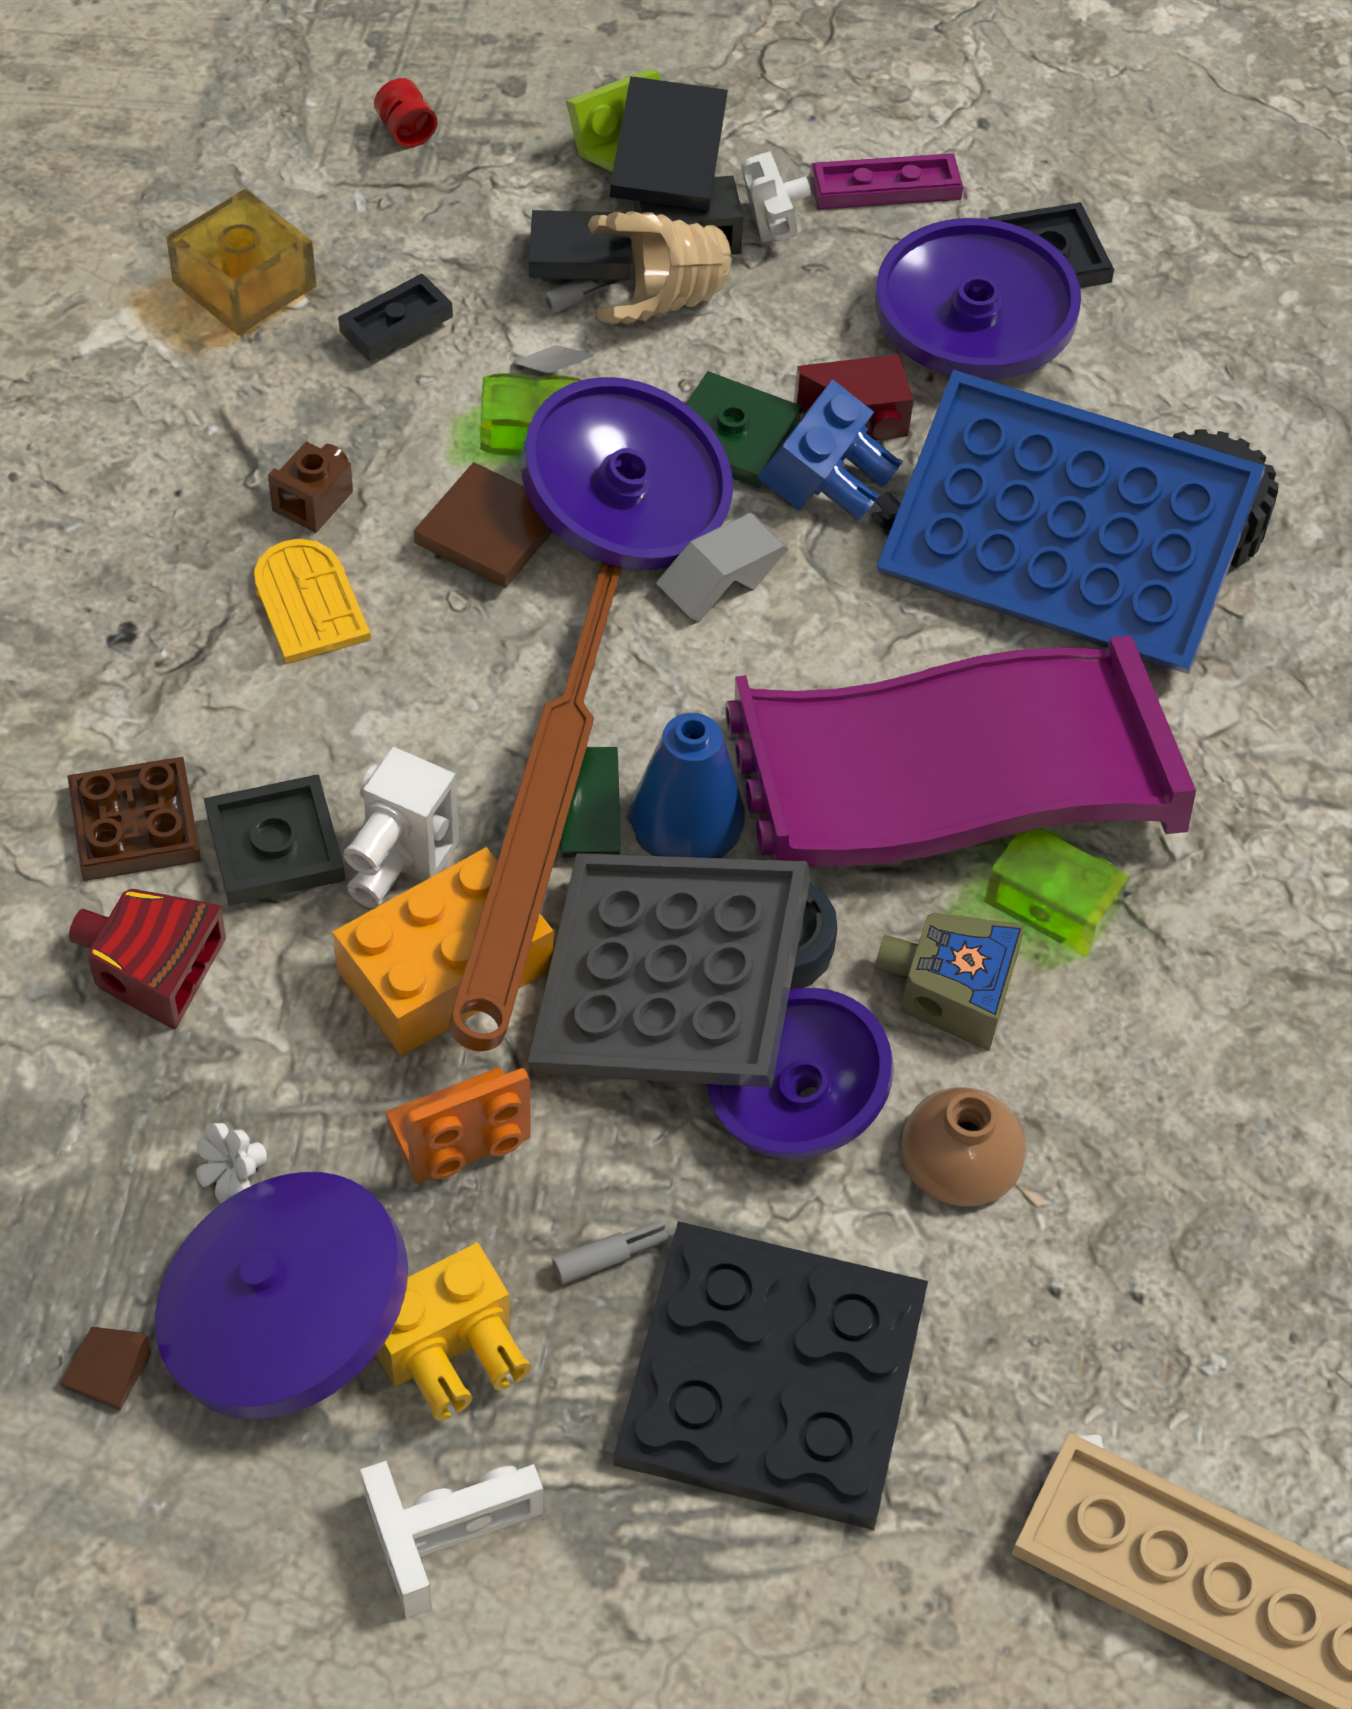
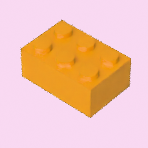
M487 847L332 931L338 973L400 1056L407 1054L449 1029L450 1017L497 864V859ZM539 914L519 989L549 972L554 951V930L541 914ZM480 1011L466 1012L460 1018L464 1021Z

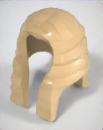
M633 211L627 213L613 212L608 216L594 215L588 223L592 234L629 237L631 239L635 266L634 297L617 306L597 308L595 318L599 321L614 325L617 323L632 324L636 320L647 321L652 316L666 315L668 311H679L683 305L695 307L700 301H710L713 295L723 288L728 279L731 268V250L725 234L715 225H708L703 228L698 223L688 225L682 220L671 221V219L663 214L655 215L652 212L640 214Z

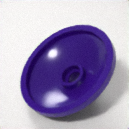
M795 988L790 989L772 1088L708 1084V1092L716 1115L724 1128L747 1148L776 1158L804 1159L816 1157L848 1144L861 1135L877 1118L888 1099L892 1087L894 1074L893 1055L883 1027L864 1005L847 995L833 990ZM810 1087L817 1088L814 1094L808 1097H799L804 1089Z

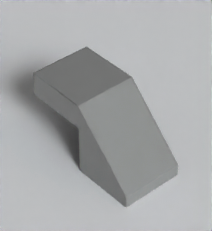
M748 513L690 541L658 579L656 584L689 618L700 622L734 581L754 590L789 548L754 514Z

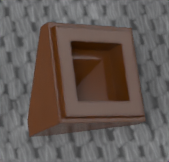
M91 1326L60 1382L61 1387L121 1411L151 1356L147 1336L134 1331Z

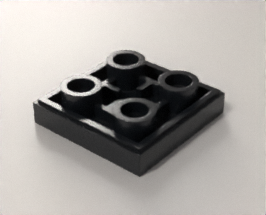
M532 210L529 277L541 278L543 281L553 284L563 283L568 279H590L602 285L614 284L619 280H631V239L617 235L591 233L588 223L592 216H608L613 212Z

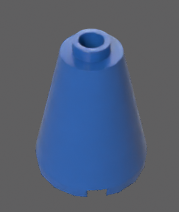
M685 713L674 717L667 723L632 797L630 821L636 833V839L642 849L652 856L709 858L713 856V858H722L739 841L745 822L744 804L719 725L706 715Z

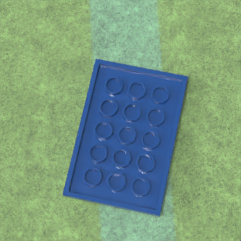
M953 370L876 567L881 574L1106 648L1109 646L1110 638L1132 636L1141 659L1189 675L1265 473V465Z

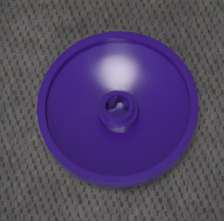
M984 218L944 220L921 227L902 238L887 253L880 266L875 293V307L880 325L891 342L905 355L917 363L945 375L951 376L952 371L956 370L985 380H998L1023 375L1046 365L1057 357L1068 345L1075 332L1081 305V289L1076 273L1058 249L1044 238L1022 227Z
M598 377L569 384L553 393L542 403L533 416L522 442L520 452L521 476L529 500L546 525L564 542L579 552L606 564L637 570L667 568L690 541L721 527L731 506L733 495L731 467L725 450L716 434L687 404L666 391L643 382L625 378Z
M297 1172L280 1175L256 1183L233 1195L209 1213L193 1229L173 1257L162 1281L156 1304L155 1334L157 1346L167 1370L197 1402L212 1411L234 1418L268 1419L285 1416L315 1405L331 1396L356 1377L374 1358L391 1333L400 1314L408 1280L407 1252L400 1230L387 1210L371 1192L360 1184L335 1174Z

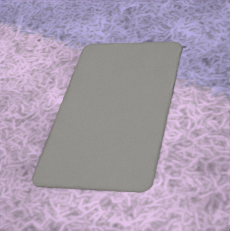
M556 345L515 360L513 363L544 373H552L592 358L594 355Z

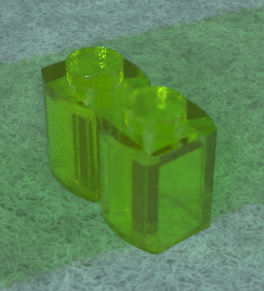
M498 373L483 377L480 450L502 456L520 455L526 431L542 403L559 389L582 379L560 375L547 376L535 380L528 376L514 373Z

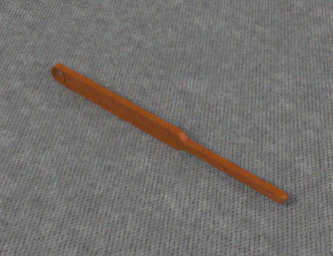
M602 562L563 696L545 703L449 1021V1030L452 1037L457 1043L469 1050L489 1051L496 1048L503 1041L509 1025L595 719L584 704V698L622 567ZM469 1011L486 1013L495 1020L498 1029L490 1033L474 1032L463 1024L460 1016Z

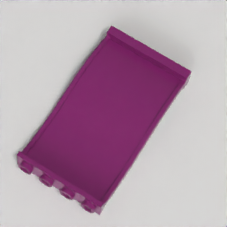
M1132 636L1110 638L1109 646L1106 649L1060 647L1014 650L976 656L876 683L837 689L801 691L753 689L749 687L746 675L735 676L734 700H729L725 703L729 735L738 734L739 737L735 741L737 768L739 774L748 773L749 779H746L745 784L748 811L750 814L759 813L760 820L756 821L758 850L761 856L769 855L771 860L807 861L808 866L827 867L885 864L929 857L1033 829L1079 822L1110 820L1161 822L1165 835L1184 833L1189 830L1196 789Z

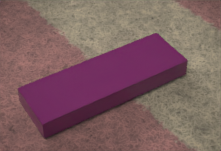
M954 153L811 163L810 180L818 210L961 200L963 184Z

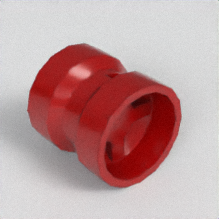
M397 78L383 85L376 93L374 109L383 123L388 125V130L398 145L405 148H413L428 141L435 133L438 125L437 116L430 105L423 100V95L413 81L407 78Z

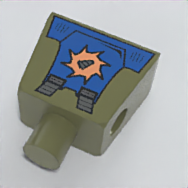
M932 913L927 915L918 944L884 934L877 955L875 969L907 978L901 1009L906 1014L980 1048L990 1050L1017 960L1025 926L1001 921Z

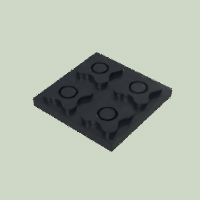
M678 1221L615 1449L613 1465L874 1530L928 1281Z

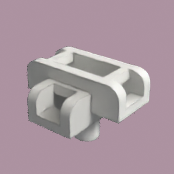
M771 151L747 158L742 163L741 168L750 213L761 241H783L798 236L794 208L791 202L811 196L806 176L783 183Z

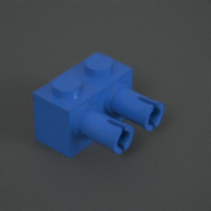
M832 379L805 412L757 478L798 510L813 493L818 496L822 492L853 516L855 521L859 522L874 504L879 494L870 490L841 467L845 458L877 482L881 488L895 474L903 460L895 457L866 434L868 428L865 424L874 412Z

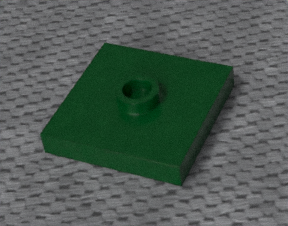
M709 371L706 372L686 403L716 434L728 457L732 478L757 488L762 483L757 478L799 422L802 406Z

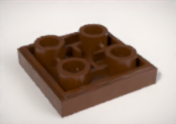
M473 462L414 529V543L506 588L553 531L536 512L524 486Z
M184 757L67 775L83 881L201 861Z

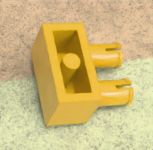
M478 1242L408 1277L405 1298L400 1314L391 1333L376 1354L394 1388L414 1378L431 1408L433 1417L437 1421L451 1418L447 1408L450 1403L456 1414H459L468 1407L473 1398L469 1390L464 1387L449 1359L473 1348L496 1390L510 1387V1383L506 1378L507 1374L510 1373L514 1382L518 1383L531 1370L529 1361L524 1358L507 1330L510 1328L509 1293Z

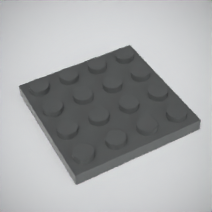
M576 853L528 1057V1064L533 1073L772 1088L811 878L807 861Z

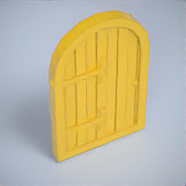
M294 539L286 540L270 547L259 557L254 569L256 594L260 598L286 664L371 640L370 631L346 577L345 569L332 549L317 541Z

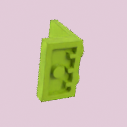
M651 68L631 75L633 77L661 80L660 73ZM630 76L566 100L578 156L613 172Z

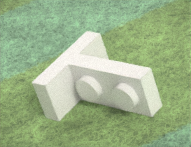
M387 1461L360 1469L363 1494L405 1618L432 1610L430 1585L420 1557L543 1514V1487L534 1464L518 1470L514 1466L494 1469L482 1476L478 1484L455 1492L447 1488L431 1491L418 1498L414 1502V1506L404 1510Z

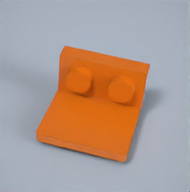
M499 1067L386 1111L387 1125L415 1184L429 1178L444 1179L459 1172L467 1163L490 1154L492 1156L508 1154L517 1149L523 1141L531 1138L530 1078L524 1068L504 1074L502 1068Z

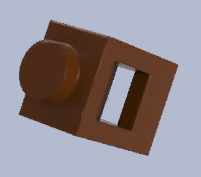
M306 441L280 470L274 468L268 474L272 511L315 533L321 529L353 493L351 463L348 461L345 453L332 444H324L319 448Z

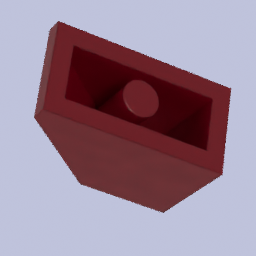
M899 354L797 366L794 403L802 406L801 413L805 414L833 379L874 412L865 424L868 428L866 434L872 439L885 440L908 436L914 399Z

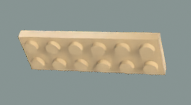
M1071 1432L1068 1433L1011 1555L1314 1709H1352V1571Z

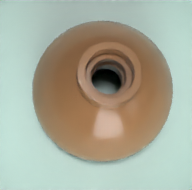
M948 1088L935 1092L923 1099L907 1119L901 1138L902 1161L913 1182L931 1197L956 1206L983 1205L1005 1195L1018 1181L1026 1158L1025 1135L1015 1113L994 1095L974 1088ZM961 1122H971L978 1127L979 1131H968L961 1128L958 1124Z

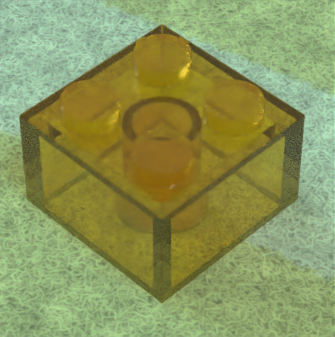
M246 188L166 236L172 282L238 336L317 286L313 241Z

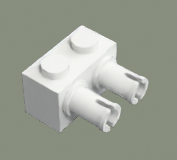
M392 747L380 766L374 764L367 771L360 789V795L364 798L365 806L364 824L353 842L344 850L345 860L352 868L358 871L354 879L350 880L347 885L349 887L348 893L354 900L368 908H376L383 903V898L401 872L421 881H425L438 874L459 843L456 774L396 747Z

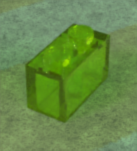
M1040 828L1017 833L991 870L984 902L1079 954L1088 957L1119 910L1129 875L1118 870L1109 861L1095 858L1066 843L1054 832Z

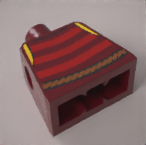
M130 889L122 893L109 917L84 908L80 909L72 921L69 940L71 943L90 949L88 961L94 984L99 989L160 1023L176 1029L226 940L221 906Z

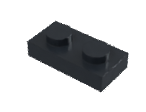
M422 273L339 316V332L368 361H371L453 318V305Z

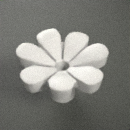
M211 1123L205 1127L207 1137H200L197 1143L199 1155L208 1160V1163L199 1166L196 1170V1175L202 1187L217 1183L215 1196L220 1204H222L233 1195L251 1186L248 1177L255 1174L256 1168L266 1164L267 1153L261 1143L249 1144V1137L244 1130L229 1131L224 1123Z

